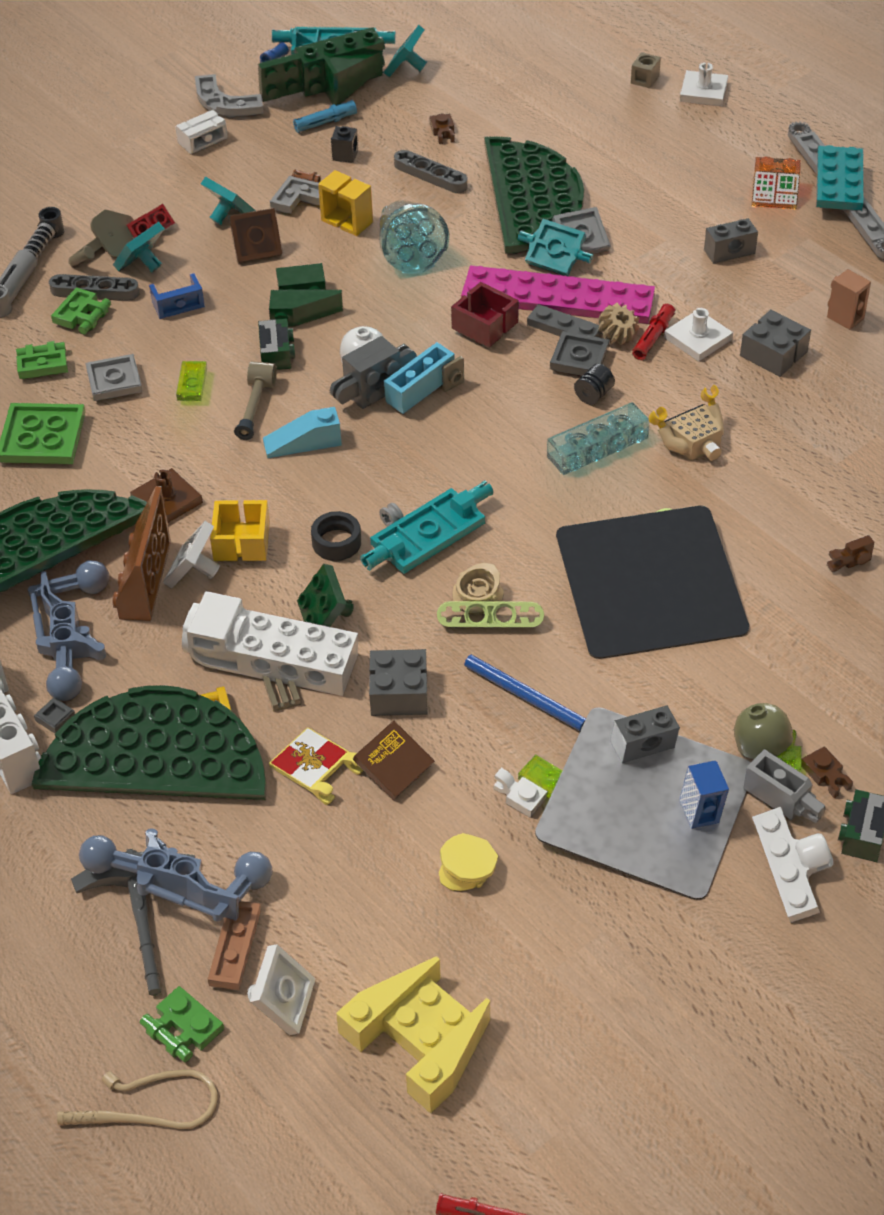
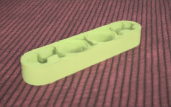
M448 601L441 604L437 610L438 621L447 627H536L541 624L544 618L543 608L536 602ZM448 606L452 607L454 612H461L460 606H466L464 613L466 622H460L461 616H454L452 621L449 622L445 616L441 615V612L446 611ZM478 606L484 610L485 616L483 620L474 622L470 619L469 610L472 607ZM505 606L511 609L512 617L509 621L501 622L497 619L496 611L500 607ZM515 606H521L520 612H528L529 607H534L535 612H540V615L535 617L534 622H529L528 617H520L521 622H515L517 615Z

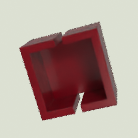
M479 282L467 293V296L464 295L451 306L452 329L489 348L503 336V333L506 334L519 322V300L483 282Z

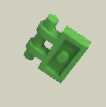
M76 287L51 315L52 323L73 329L77 324H81L78 330L80 333L86 334L89 330L91 331L95 328L99 318H103L108 313L111 301L104 298L99 302L96 293Z
M50 341L46 345L33 346V344L25 345V348L16 349L19 379L68 372L65 342L55 343V341Z
M178 986L156 1006L157 1013L161 1016L160 1019H154L149 1014H145L140 1019V1024L146 1029V1034L153 1040L158 1039L166 1046V1051L172 1057H178L183 1062L189 1061L193 1055V1052L188 1049L192 1043L202 1051L224 1030L223 1022L181 986ZM173 1026L181 1035L174 1036L168 1030Z

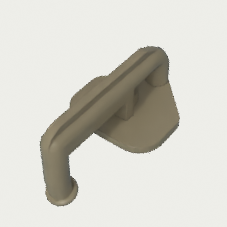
M103 210L90 223L91 230L96 238L69 258L68 263L71 266H76L87 259H93L94 252L102 246L110 256L118 257L124 246L133 240V236L126 225L134 221V219L130 215Z

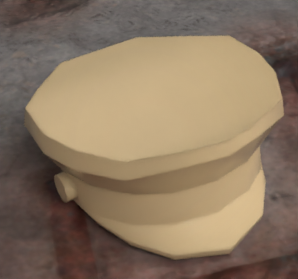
M484 562L461 572L457 583L453 586V601H502L504 590L499 584L500 572L496 566ZM460 606L461 610L465 612L466 606ZM478 606L472 607L469 610V614H485L484 610Z

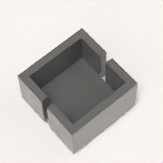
M770 309L758 320V324L754 323L742 334L740 356L781 377L793 366V362L796 363L808 352L811 329Z
M426 649L370 651L369 698L371 716L428 715Z

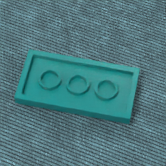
M818 145L817 208L862 211L863 148Z

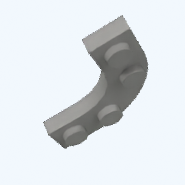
M216 74L195 76L197 97L201 105L206 109L214 110L217 114L225 115L228 118L244 115L254 116L264 113L261 94L246 96L226 95L219 91L217 87Z

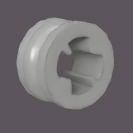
M390 503L387 505V508L383 507L379 511L381 520L386 527L404 517L401 509L395 503Z

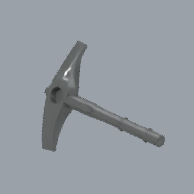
M127 849L125 853L142 857L144 851L137 852L133 849ZM182 854V855H186V856L195 858V855ZM112 867L105 873L96 874L84 870L71 878L76 893L100 886L115 885L129 888L148 993L152 996L160 994V974L157 970L154 954L155 945L152 943L146 895L143 896L137 892V873Z

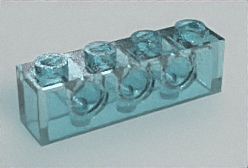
M631 402L548 438L547 458L562 475L576 471L581 467L599 461L606 456L647 439L649 435V419Z

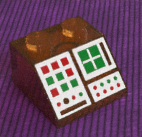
M756 157L751 206L797 209L801 160Z

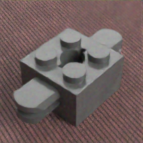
M380 336L342 357L343 377L331 384L330 395L341 404L352 400L360 408L364 409L385 397L384 381L416 358L417 354L406 344L395 347L383 336Z

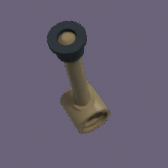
M253 361L249 363L247 383L248 386H253L244 417L234 429L235 435L240 439L250 440L254 436L253 419L263 388H274L276 384L277 366L274 363Z

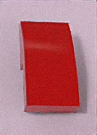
M161 204L130 222L126 227L133 238H136L157 222H160L165 229L174 225L175 222L164 204Z

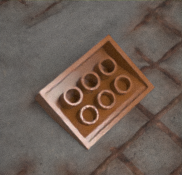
M161 486L155 487L137 520L134 533L129 535V552H125L123 559L124 571L119 573L118 592L113 594V608H117L118 617L122 620H152L171 545Z

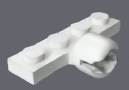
M781 807L753 816L752 818L790 923L820 913L809 884V877L813 873L830 868L833 865V858L825 837L817 833L800 840L794 839L791 836Z

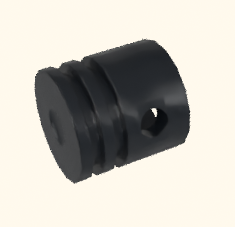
M594 364L574 383V390L582 402L593 405L615 385V378L606 366Z

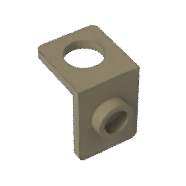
M460 356L442 366V385L439 388L444 392L464 382V358Z

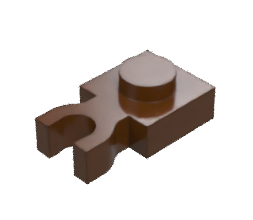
M441 113L429 116L433 136L438 135V143L443 144L444 138L450 139L451 143L455 142V127L451 114Z
M867 535L846 543L844 549L829 551V556L832 560L827 562L828 568L831 572H835L843 566L851 568L867 563L872 558L874 540Z
M825 746L801 759L800 766L817 785L825 782L833 798L839 796L840 788L837 785H842L847 791L852 789L853 781L847 775L842 774L843 765Z

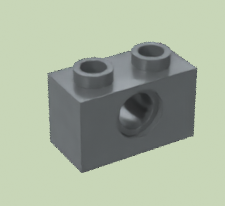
M749 218L708 227L705 233L704 251L713 264L756 254L758 230Z
M668 705L614 720L610 741L621 762L626 763L675 748L680 726Z

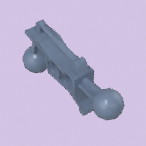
M88 560L78 567L76 574L51 580L47 579L46 571L41 572V584L28 588L34 613L33 620L38 652L53 656L54 661H56V668L47 677L46 688L51 697L59 701L66 702L74 699L82 688L81 676L73 669V659L91 657L102 660L106 658L104 644L92 638L89 627L79 626V616L75 602L62 601L54 595L77 588L88 594H97L104 590L109 582V572L104 564L98 561ZM37 596L42 597L45 612L50 618V636H45Z
M153 828L145 832L147 848L142 857L117 851L114 842L104 835L92 836L86 839L81 844L78 855L84 869L93 874L105 873L112 867L137 873L138 894L144 896L151 893L178 905L188 906L213 916L214 921H221L223 917L237 920L239 902L250 889L257 890L268 884L273 873L268 857L261 852H247L237 859L234 867L236 878L224 890L210 884L201 873V859L178 854L176 848L168 849L167 845L158 838L157 830Z

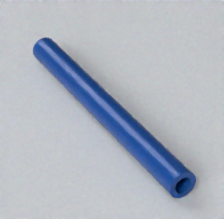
M472 654L466 658L464 666L576 730L581 731L586 721V718Z

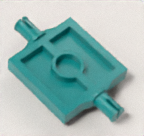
M543 219L539 229L533 235L520 231V235H518L519 241L529 243V251L525 257V261L528 264L569 276L577 260L589 264L593 260V254L581 251L586 238V233Z

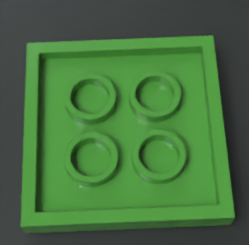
M10 403L0 439V462L73 464L86 413L84 404Z

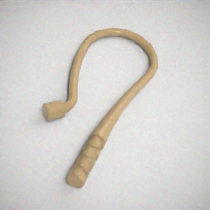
M193 1069L165 1071L135 1080L129 1084H120V1079L109 1071L103 1076L102 1082L110 1090L116 1089L122 1092L130 1091L139 1086L162 1079L191 1076L200 1079L208 1086L211 1093V1102L207 1111L200 1118L191 1122H175L151 1116L111 1111L58 1112L57 1124L139 1123L174 1129H193L203 1124L212 1116L217 1105L218 1092L214 1083L204 1073Z

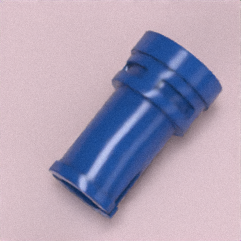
M281 42L273 49L263 52L260 55V62L287 55L289 53L288 46Z

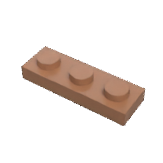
M240 901L237 920L224 919L207 979L209 986L240 990L261 913L260 903Z

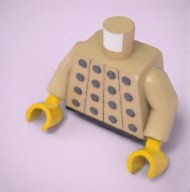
M716 385L711 386L712 396L707 393L706 387L701 391V399L704 402H708L707 407L703 403L667 420L665 419L668 414L664 407H659L656 413L655 411L650 413L649 422L653 425H658L659 429L657 431L668 450L680 453L689 460L706 455L713 461L721 455L722 450L719 447L721 437L724 434V427L719 404L715 402V398L719 394V389Z

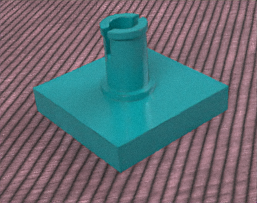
M419 24L397 50L383 71L389 78L405 60L417 69L418 72H421L427 64V60L413 51V47L425 31Z
M206 176L202 180L201 185L220 200L213 213L209 216L217 224L222 225L231 208L240 213L256 211L236 193Z
M157 222L124 246L113 263L118 272L137 258H140L151 273L163 264L150 250L165 229L161 223Z

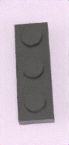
M539 304L527 318L528 326L557 336H561L562 331L597 338L602 334L601 331H598V324Z

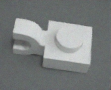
M500 768L495 774L494 779L497 782L494 784L493 789L506 794V804L530 818L547 798L546 790L524 777L519 782H516L513 776L503 768Z

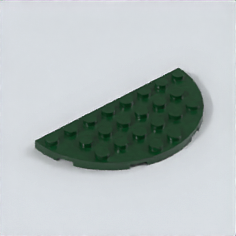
M484 137V146L505 254H517L521 251L529 250V243L518 240L520 231L533 235L539 229L543 219L552 221L555 215L582 210L584 202L582 178L575 167L572 168L566 162V158L549 147L529 140L521 143L511 141V137Z
M83 489L58 492L57 497L41 500L40 497H35L1 511L0 592L7 591L10 587L28 580L34 575L52 568L56 564L74 557L78 553L98 545L102 541L120 534L135 525L147 502L132 495L129 498L116 496L115 491Z
M165 685L129 688L128 692L110 698L108 695L77 712L55 733L56 738L50 744L47 751L42 753L41 759L38 761L40 769L34 772L31 784L33 789L266 800V776L262 758L253 736L244 723L230 709L216 700L212 701L198 695V692L194 690Z

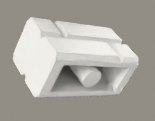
M214 110L176 126L177 141L190 154L225 140L228 137L225 120L218 116Z

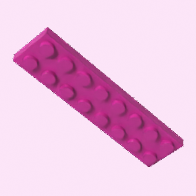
M470 265L461 298L464 295L467 296V293L479 282H483L519 300V309L533 311L539 304L569 315L599 318L606 307L618 303L621 307L627 305L629 311L634 310L633 316L639 317L638 323L649 324L655 286Z

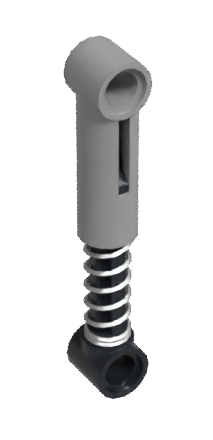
M46 207L39 211L40 222L37 225V230L34 231L27 245L23 247V250H19L1 275L0 318L11 313L12 301L37 266L38 256H41L48 242L64 234L65 230L60 209Z

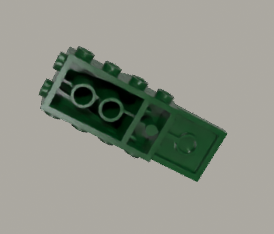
M374 27L295 47V54L258 63L259 93L261 94L262 102L303 92L305 97L325 92L332 104L336 106L342 104L369 79L383 76V67L385 66L383 57L385 42L383 38L379 37Z

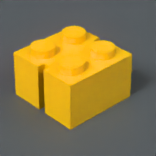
M336 170L318 183L321 221L334 227L340 226L341 230L358 236L373 223L371 185L357 179L351 180L350 176Z
M214 500L212 517L214 528L210 534L213 561H237L238 557H242L243 561L267 560L270 527L267 500H244L245 522H241L238 500Z

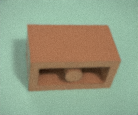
M849 269L835 276L831 282L832 289L827 304L829 307L827 318L849 330L864 320L871 281Z

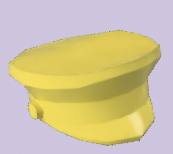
M465 833L453 836L440 849L442 863L439 870L440 882L443 886L453 891L470 890L475 887L480 888L487 878L492 876L496 868L498 855L485 839Z

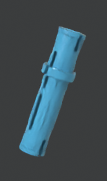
M353 100L337 106L333 104L328 109L293 119V125L296 132L300 133L301 131L331 121L338 122L340 118L357 114V107Z

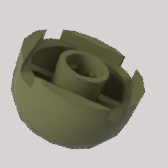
M757 703L744 709L737 716L734 725V737L739 752L745 757L755 759L764 749L774 756H778L786 751L793 742V729L789 718L776 705Z

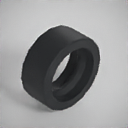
M342 511L328 512L315 519L311 526L312 547L315 553L321 558L330 561H342L355 555L361 547V525L358 520L351 514ZM333 530H343L351 534L349 538L340 542H329L321 538L325 533Z

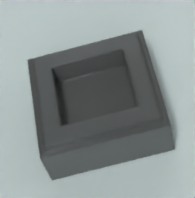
M53 697L34 717L37 723L56 733L75 715V711Z

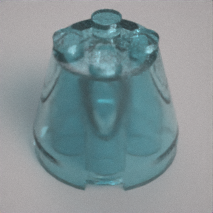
M406 200L396 201L389 206H385L379 222L380 248L385 259L394 268L407 274H418L432 269L444 251H447L449 245V229L443 217L428 205Z

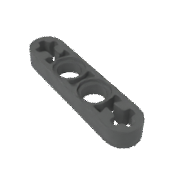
M400 150L394 154V166L402 172L453 193H462L468 188L467 175L408 150Z
M57 274L49 279L50 291L52 295L58 297H68L76 287L78 288L82 285H87V287L80 289L96 293L97 299L107 298L109 300L128 301L136 299L140 294L138 282L133 278Z

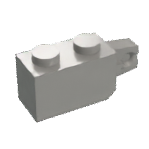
M764 749L747 766L743 788L772 808L781 807L784 816L790 820L798 815L817 823L824 815L825 805L817 800L816 796L811 792L813 784L810 779Z

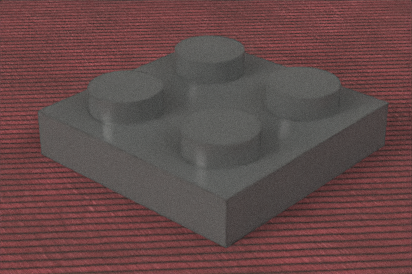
M562 331L550 361V370L583 376L594 364L603 365L609 348V340Z

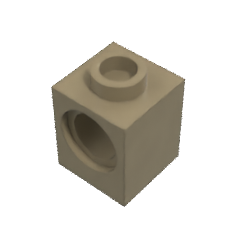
M641 52L632 64L631 84L651 88L660 75L661 57Z

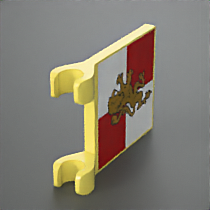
M309 727L269 763L271 768L312 792L326 805L330 804L335 799V796L331 794L333 787L324 781L343 763L356 775L363 772L352 760L357 753L347 751Z

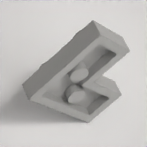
M289 176L270 200V208L291 214L300 201L320 205L318 183Z

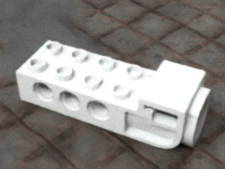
M206 591L200 604L193 603L183 625L182 649L184 652L190 653V656L196 662L209 668L263 679L262 676H267L270 681L274 682L275 678L282 680L283 684L293 681L297 687L343 696L358 656V633L246 610L243 608L241 598Z
M0 660V776L12 795L31 786L34 772L40 769L38 761L41 757L38 751H36L39 749L34 735L32 733L28 735L25 731L28 728L21 714L16 715L14 712L16 706L10 694L6 696L4 694L9 691Z

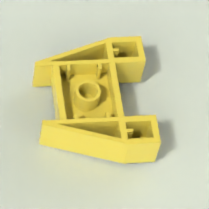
M437 956L359 992L336 1013L338 1033L360 1052L381 1033L385 1032L419 1061L406 1073L407 1093L429 1113H432L454 1092L490 1022V1000L488 998L472 1012H469L436 984L441 979L440 959Z

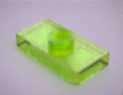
M182 361L176 392L177 401H202L207 373L206 361Z
M535 754L520 770L518 779L520 780L524 777L546 790L547 797L550 798L562 770Z

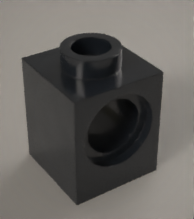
M347 126L335 127L331 137L332 161L354 163L359 150L357 128H349Z

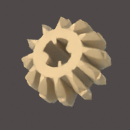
M618 303L613 306L609 305L599 316L598 331L604 332L603 338L608 337L611 344L617 341L621 346L625 342L629 343L638 332L640 327L638 325L639 317L633 316L634 310L629 311L627 305L622 307Z

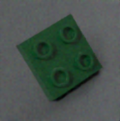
M324 563L297 599L304 622L331 627L339 615L349 617L354 609L352 600H345L333 566Z

